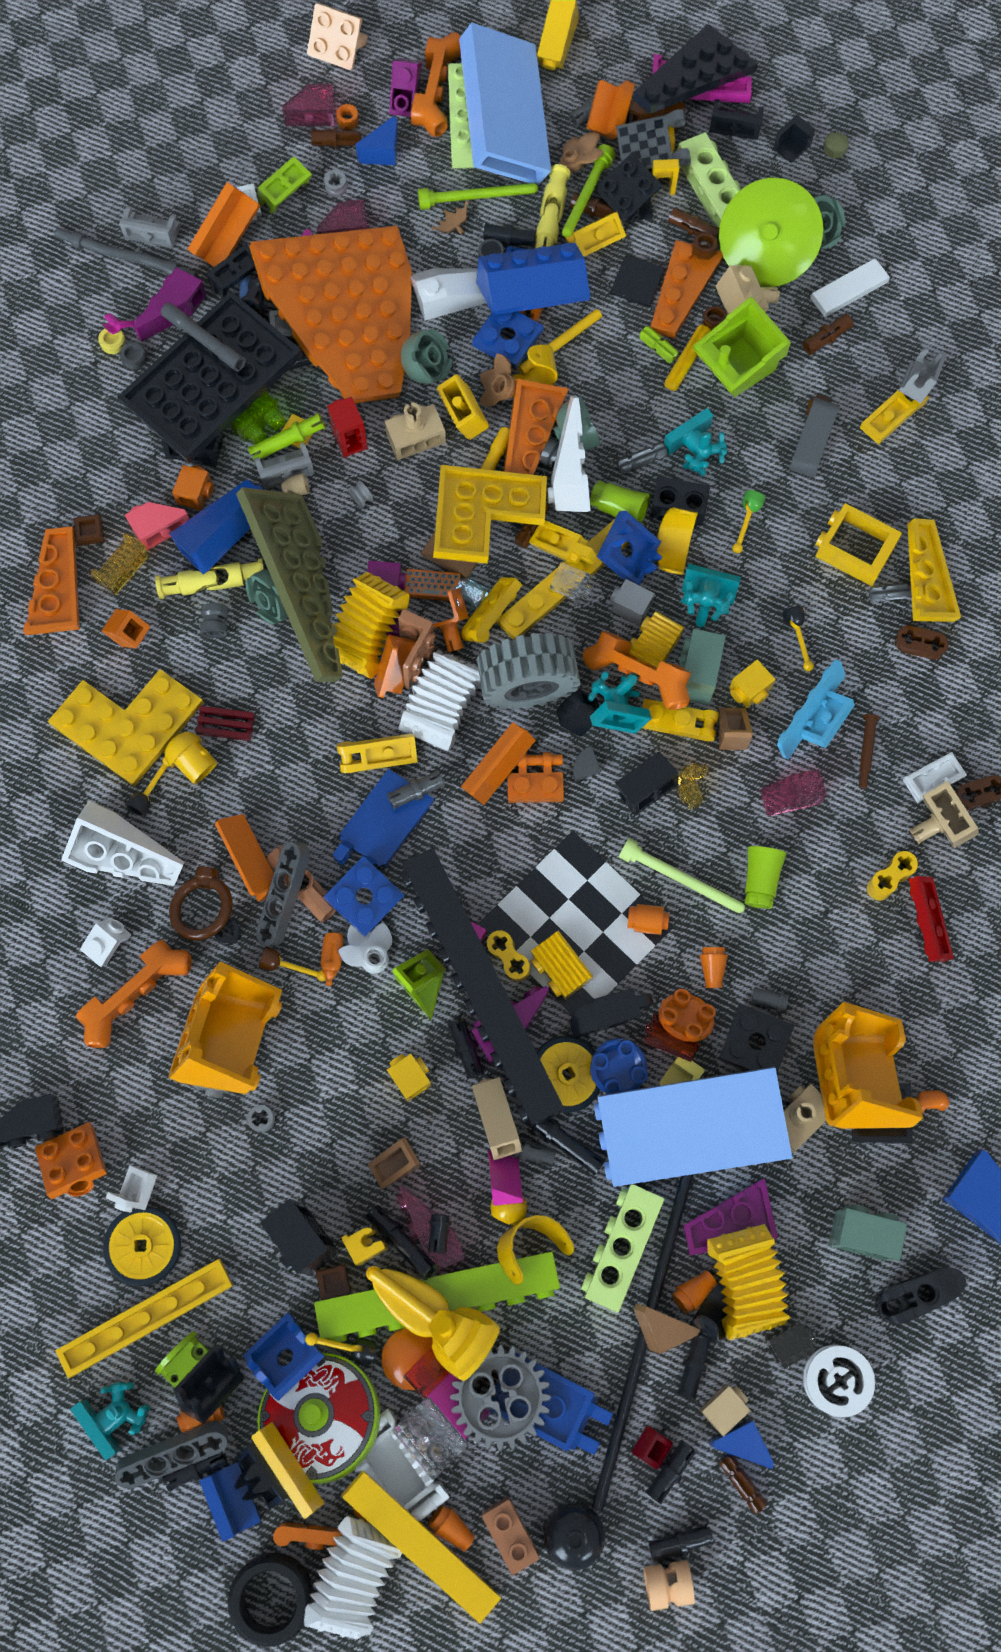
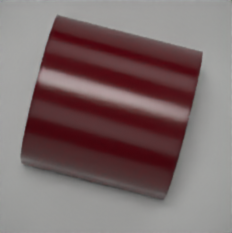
M646 1425L631 1453L658 1470L671 1449L673 1442L649 1425Z

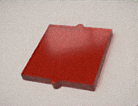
M654 1013L650 1024L647 1023L645 1027L647 1033L643 1043L687 1061H692L695 1051H698L700 1047L698 1041H682L670 1035L663 1028L658 1014Z

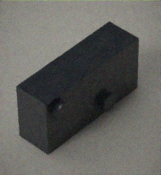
M288 1199L259 1222L283 1254L279 1257V1260L289 1273L295 1271L297 1274L312 1275L340 1252L306 1205L293 1199Z

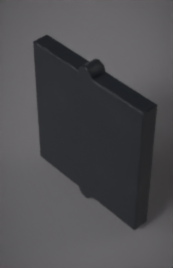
M625 255L610 294L626 299L628 303L635 302L650 307L665 268L649 263L646 259L640 260Z

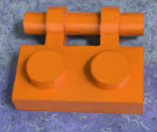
M543 752V755L525 754L516 765L518 766V773H510L507 776L508 803L563 802V772H552V765H563V755L551 754V752ZM527 766H543V773H527Z

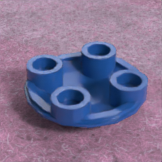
M616 1038L604 1042L596 1049L591 1058L590 1072L592 1080L597 1087L606 1094L638 1089L647 1079L648 1065L645 1054L637 1044L627 1039Z

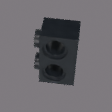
M657 477L650 517L662 521L665 513L670 508L675 507L698 512L694 526H703L710 485ZM668 499L672 503L664 504L661 500ZM688 504H695L699 508L692 509L688 507Z

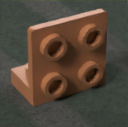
M403 609L398 618L400 637L415 640V645L403 665L404 687L410 690L414 682L418 683L417 677L422 676L421 669H424L422 667L425 661H430L433 657V653L436 650L434 645L436 634L433 632V622Z

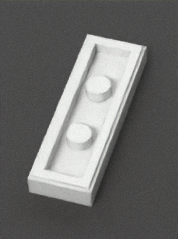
M875 258L813 292L811 300L823 316L827 317L888 283L890 277Z

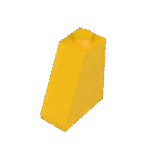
M576 0L550 1L537 53L538 61L545 69H563L580 17Z

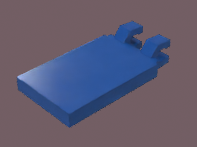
M388 769L339 834V840L342 842L332 854L334 860L344 866L353 852L357 851L375 867L384 866L386 868L434 803V798L426 794L422 800L417 801L415 799L394 810L388 800L387 793L408 785L409 782Z
M515 1352V1356L519 1357L520 1354ZM526 1358L525 1362L528 1364L532 1360ZM537 1363L533 1369L534 1372L540 1370L545 1372L542 1378L539 1379V1382H549V1387L543 1390L542 1394L551 1396L550 1401L542 1402V1406L549 1409V1414L539 1415L545 1423L544 1426L537 1424L533 1426L537 1436L567 1452L570 1449L574 1451L576 1446L595 1455L600 1442L583 1434V1430L589 1417L608 1426L614 1413L596 1405L598 1398L594 1397V1392ZM509 1370L504 1374L503 1382L508 1386H515L520 1381V1374L515 1370ZM498 1380L495 1387L496 1397L492 1398V1402L497 1401L499 1403L502 1417L509 1421L505 1405V1399L509 1397V1394H503L500 1381ZM517 1401L511 1406V1414L516 1418L524 1417L529 1410L527 1404L522 1401ZM488 1409L489 1411L498 1415V1413L495 1410Z

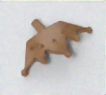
M465 202L463 209L456 207V213L447 212L445 209L446 221L439 220L441 226H433L431 229L448 234L457 229L460 235H462L464 231L460 225L467 220V205L469 202Z

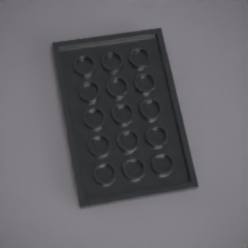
M232 291L202 317L197 324L246 359V363L240 371L233 370L220 360L216 354L186 332L117 396L125 407L188 463L303 356L300 348Z

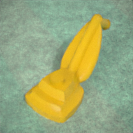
M371 1266L367 1269V1278L372 1281L373 1288L378 1297L397 1321L418 1336L432 1337V1350L439 1363L462 1381L468 1379L487 1357L498 1337L500 1326L487 1315L472 1308L459 1307L456 1310L450 1311L443 1295L427 1283L413 1276L390 1269H380L377 1266Z

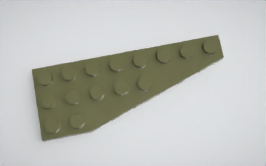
M242 487L236 495L311 669V673L316 682H337L343 675L339 649L335 648L333 641L336 630L335 626L330 622L333 610L328 580L323 576L322 570L326 566L325 559L320 556L319 550L322 547V539L306 502L300 494Z

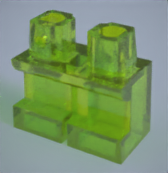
M265 391L228 427L244 442L249 440L253 444H257L267 437L266 432L263 430L266 425L269 424L274 430H279L285 425V419L279 409L277 400L273 399Z

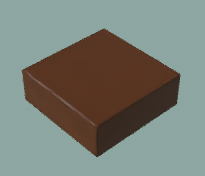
M100 514L73 518L75 540L78 546L104 542L103 524Z
M346 1264L316 1271L321 1301L352 1294Z

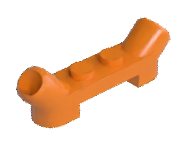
M452 32L442 39L428 37L425 49L426 69L431 70L425 94L415 93L412 104L411 125L423 126L432 137L441 136L448 127V119L437 105L438 102L442 103L444 87H442V83L447 82L448 79L447 65L461 57L459 41L461 36L456 32Z
M601 631L597 643L584 649L583 661L589 669L599 671L616 663L618 664L617 669L626 674L634 672L640 675L638 680L651 686H654L655 683L658 684L665 708L678 710L689 704L690 697L686 686L692 673L689 670L665 661H660L657 668L628 653L632 642L607 631Z
M159 940L139 956L146 966L106 1002L103 1003L94 996L76 1014V1019L85 1027L83 1042L87 1047H108L111 1043L112 1021L119 1014L124 1015L129 1012L135 1005L134 1001L139 996H145L150 993L157 985L155 982L163 975L187 976L191 971L192 959L190 953L187 950H172L164 940Z

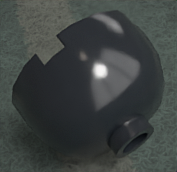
M568 1503L558 1506L549 1514L544 1525L543 1541L547 1554L556 1564L568 1570H581L591 1566L600 1557L605 1546V1530L601 1518L592 1508L583 1503Z

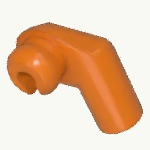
M939 1090L922 1091L916 1097L920 1103L922 1114L926 1109L944 1111L949 1107L947 1095Z

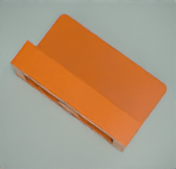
M600 80L597 83L586 126L587 129L611 140L616 138V126L625 124L635 84L626 80L617 87L604 80Z
M388 635L374 681L378 697L384 698L386 691L402 694L404 687L403 665L415 645V640Z

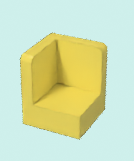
M680 1053L660 1080L659 1085L700 1079L705 1069Z

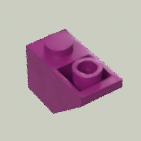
M403 58L393 60L389 114L411 117L414 96L420 90L422 61Z

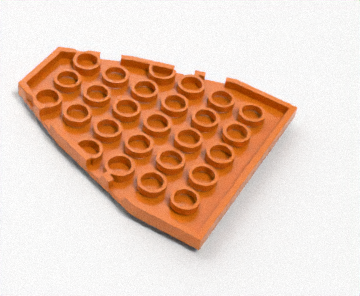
M398 226L251 242L249 248L263 294L268 301H273L279 310L278 315L281 320H286L293 330L292 336L316 368L318 366L321 367L329 376L328 381L331 385L341 392V396L344 399L352 396L355 404L399 397L405 372L401 363L400 353L402 345L410 336L412 270Z

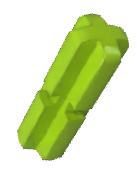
M650 326L642 329L639 338L652 350L656 349V353L666 362L672 363L678 357V350L665 339L662 341V336Z

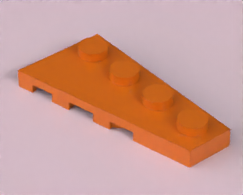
M517 379L503 472L534 475L541 453L551 434L557 412L562 406L569 388Z
M72 526L45 529L38 560L40 562L38 574H35L34 592L32 600L30 599L27 623L25 622L23 628L25 635L80 630L75 531Z

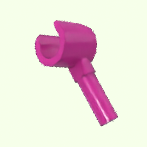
M108 313L104 316L108 323L102 324L109 333L115 335L121 328L134 327L135 320H118L112 313Z

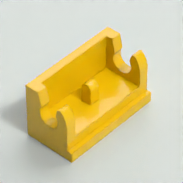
M364 1228L351 1236L346 1234L341 1237L355 1265L361 1266L389 1250L385 1242L378 1241L373 1243V1240L368 1238L373 1236L376 1230Z

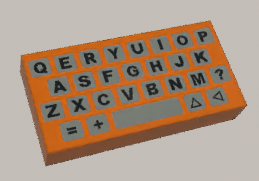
M407 569L405 592L410 595L409 598L450 601L448 591L460 588L461 573Z

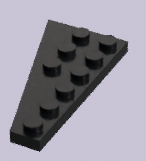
M707 24L635 90L633 101L647 113L651 114L756 72L758 63L748 53L743 52L734 45L730 39L723 36L710 24Z

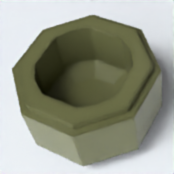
M830 132L823 144L824 153L831 158H842L849 147L848 137L841 132Z

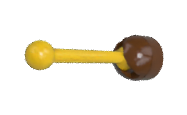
M270 947L264 948L259 969L273 971L282 966L315 976L321 982L326 981L323 970L318 972L282 961L281 955L277 950Z

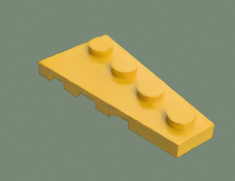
M914 518L907 523L913 621L955 622L961 618L935 520Z

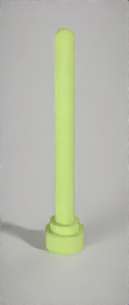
M628 838L619 855V858L626 862L632 861L635 863L637 860L737 913H742L745 910L744 903L642 851V847L638 846L639 842Z

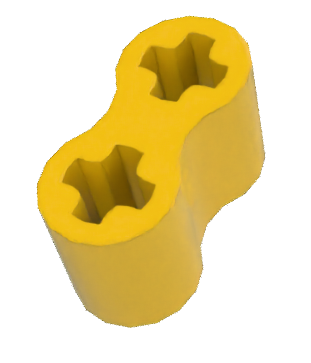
M908 851L897 853L889 861L886 869L876 872L868 881L866 888L869 896L878 901L887 899L896 890L899 882L906 881L917 870L918 861L915 855ZM902 863L905 864V869L900 870L898 868ZM883 881L886 886L881 889L878 887V884Z
M502 930L491 933L487 940V947L493 956L502 960L507 976L516 982L526 980L531 974V964L524 955L519 954L515 950L512 937ZM499 938L502 941L508 940L505 943L506 949L504 951L499 948L494 950L497 946L495 941ZM515 961L519 964L525 963L522 966L523 972L521 974H518L516 971L511 973L514 969L512 964Z

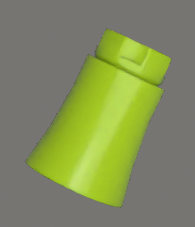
M599 480L591 492L590 505L614 517H617L619 511H627L639 523H642L649 507L651 495Z
M747 847L746 905L755 908L772 909L781 869L787 855L786 852L769 847Z

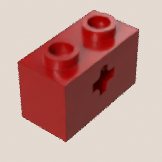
M352 396L346 399H337L328 405L327 409L332 433L343 457L345 458L368 449L364 422Z

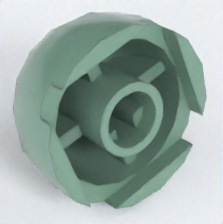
M828 195L813 197L820 209L823 220V239L820 250L833 247L840 241L842 237L840 235L841 228L845 227L846 221L844 210L839 201L827 197Z
M424 329L407 338L402 345L400 355L403 369L408 377L418 383L432 384L448 376L452 359H448L446 350L450 348L443 335L434 329Z
M579 396L582 422L580 442L583 443L584 450L586 451L595 448L601 443L595 426L590 419L591 416L582 397ZM569 401L560 407L556 415L558 426L553 429L559 443Z
M268 568L252 574L246 580V592L250 603L256 602L257 606L261 609L256 611L258 615L272 625L286 619L288 615L271 579Z

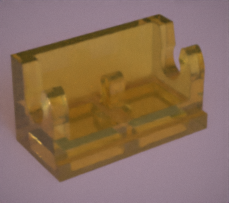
M124 533L122 536L123 543L99 571L93 569L91 572L92 579L115 596L149 557L145 545L127 533Z

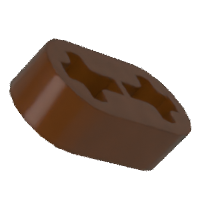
M907 625L902 627L895 637V645L899 651L931 660L941 658L949 646V642L943 634L916 626ZM906 634L911 635L910 639L912 642L910 644L906 643L904 638ZM932 641L937 642L939 647L937 651L932 650Z
M992 775L965 783L955 793L967 811L996 803L1001 800V776ZM991 783L993 787H999L1000 789L996 794L994 791L985 793L984 790L988 789ZM965 791L968 795L977 793V796L970 802L968 799L963 800L962 798Z

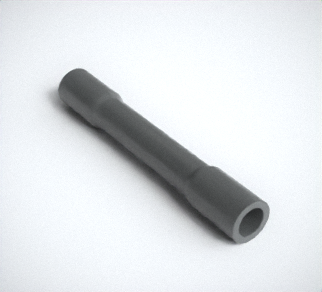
M171 302L166 303L162 307L161 315L191 335L233 370L240 371L244 367L246 359L230 346L223 344L191 320Z

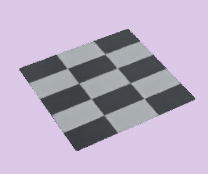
M574 831L479 922V925L486 929V932L489 934L499 930L507 932L514 941L515 950L519 954L524 955L529 962L534 958L531 954L533 948L557 931L562 934L593 975V980L565 1000L562 995L559 997L555 996L547 984L551 981L545 972L539 974L531 962L530 975L543 987L547 986L548 992L571 1015L579 1007L591 1003L593 999L608 995L673 929V925L668 922V930L662 929L661 935L634 932V929H628L629 907H637V904H651ZM500 938L496 941L506 949L505 943L508 940L502 941Z

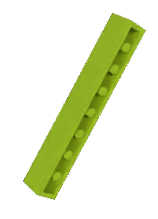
M553 1252L516 1259L524 1278L523 1282L519 1285L509 1279L500 1263L428 1278V1280L421 1279V1281L427 1283L445 1297L450 1311L456 1310L459 1307L471 1308L477 1306L478 1311L482 1312L496 1309L495 1302L507 1300V1305L510 1306L524 1303V1296L536 1294L537 1300L555 1296L554 1290L560 1289ZM375 1289L314 1302L320 1338L323 1339L328 1338V1340L342 1342L347 1340L346 1334L358 1332L359 1338L377 1334V1327L388 1325L389 1331L406 1328L387 1310Z

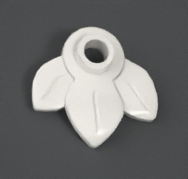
M382 922L371 933L369 932L363 937L350 925L347 934L349 945L340 948L338 951L342 960L350 966L363 967L365 971L373 974L385 970L389 962L387 951L392 945V936L388 927ZM372 956L377 957L379 963L372 964L369 958Z

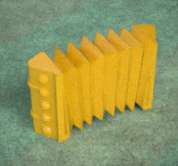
M365 572L359 577L353 578V582L357 587L349 588L352 595L343 596L347 603L340 604L343 612L335 614L340 622L332 624L337 630L336 635L333 636L335 648L339 649L341 664H345L356 670L358 674L372 679L377 674L380 660L378 656L383 654L380 648L385 647L382 641L387 640L386 632L393 631L388 625H396L393 618H399L400 615L397 611L407 610L410 595L399 589L398 586H393L382 580L381 577Z
M765 1224L751 1228L747 1227L744 1230L722 1234L707 1240L708 1255L718 1261L713 1267L719 1270L716 1274L722 1277L719 1283L726 1286L720 1293L727 1296L722 1300L728 1305L722 1309V1311L728 1314L722 1319V1325L729 1341L734 1340L736 1337L746 1338L748 1335L758 1333L761 1330L771 1331L772 1328L785 1325L787 1320L790 1319V1316L782 1311L789 1306L781 1301L789 1295L781 1290L787 1283L779 1280L785 1272L776 1268L782 1261L773 1257L778 1251L771 1248L775 1241Z

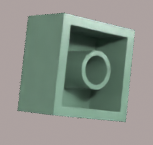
M693 629L691 638L685 637L679 666L692 672L686 685L690 702L704 705L710 704L717 683L726 635Z
M854 1204L835 1211L828 1246L884 1261L901 1260L907 1223L899 1222V1216L886 1212L874 1213V1215L868 1214L869 1208Z

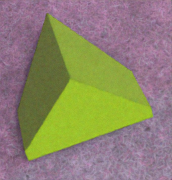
M427 949L398 965L392 972L398 983L432 1021L443 974L446 969L432 952Z

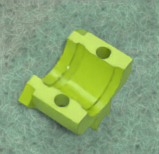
M194 1330L179 1342L155 1369V1372L158 1375L162 1374L174 1388L209 1352L197 1338L198 1334ZM199 1348L203 1349L202 1355L198 1354ZM174 1375L178 1376L177 1382L173 1381Z

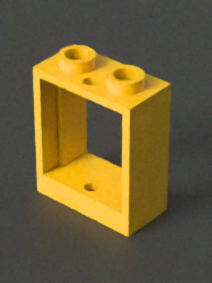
M845 503L840 512L835 510L829 519L828 525L831 527L828 533L822 531L815 544L819 547L815 557L873 586L902 532ZM843 521L884 542L872 565L830 544Z

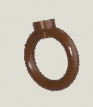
M205 866L197 867L195 877L184 882L172 897L169 907L170 922L174 930L186 939L194 941L208 939L220 932L230 918L233 907L232 895L227 885L218 878L219 871L217 869ZM196 888L215 889L221 899V909L214 922L202 929H191L186 926L181 918V906L185 897Z

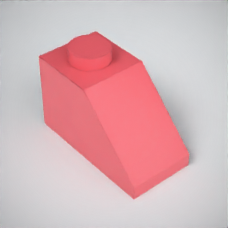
M151 502L137 505L129 513L125 514L131 529L145 551L170 538L169 533L189 520L185 509Z

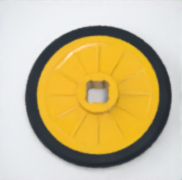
M572 1036L552 1038L541 1045L536 1051L564 1106L563 1113L577 1112L586 1108L596 1099L600 1092V1089L592 1080L590 1072L591 1058L595 1050L585 1041ZM566 1068L571 1074V1078L565 1080L562 1074V1070Z
M147 1206L145 1210L133 1208L131 1213L122 1212L108 1227L103 1241V1255L108 1269L118 1280L132 1286H148L165 1278L175 1267L181 1251V1237L176 1223L167 1213L151 1206ZM139 1240L147 1241V1250L145 1252H138Z

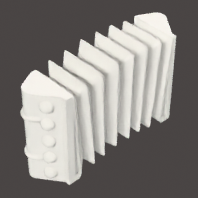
M437 650L433 653V661H427L428 669H421L422 676L417 677L418 685H412L413 694L409 695L410 703H406L407 711H404L402 714L399 730L407 734L413 733L414 737L449 752L456 740L455 730H459V724H461L460 716H463V708H467V702H471L470 695L476 696V689H481L482 687L479 670L475 664L466 663L463 660H458L453 654H444V652Z
M387 1408L380 1414L379 1430L375 1443L355 1472L366 1471L415 1518L421 1521L432 1511L437 1510V1507L449 1499L450 1496L441 1481H434L437 1472H429L432 1462H423L426 1451H417L419 1442H410L413 1433L403 1434L404 1425L396 1426L397 1417Z
M347 1516L338 1526L343 1536L333 1537L337 1546L327 1548L331 1556L322 1559L327 1568L317 1571L322 1581L313 1583L319 1592L310 1594L316 1603L307 1604L304 1625L315 1628L320 1632L327 1631L339 1634L341 1637L347 1636L359 1639L362 1636L371 1635L373 1626L367 1616L376 1614L371 1608L378 1606L373 1599L380 1596L376 1587L385 1585L380 1577L388 1576L385 1568L394 1567L389 1559L400 1558L402 1552L371 1523L365 1522L363 1519L358 1520Z

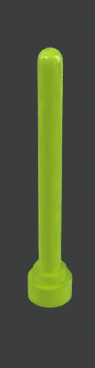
M603 144L598 146V149L603 151V155L594 161L595 165L562 230V234L565 237L572 235L603 170L610 167L615 159V151L609 145Z
M535 183L435 193L433 190H428V188L418 189L419 209H430V206H435V203L534 194L538 191V186Z

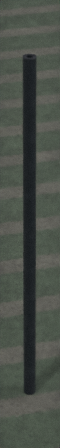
M693 1174L680 1177L646 1303V1307L656 1311ZM641 1327L638 1332L591 1507L599 1511H603L648 1346Z

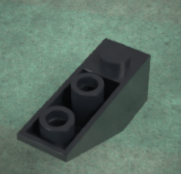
M47 1094L23 1100L1 1117L0 1147L8 1145L9 1149L27 1145L26 1140L37 1138L38 1141H47L56 1138L55 1133L63 1132L64 1127L58 1097Z

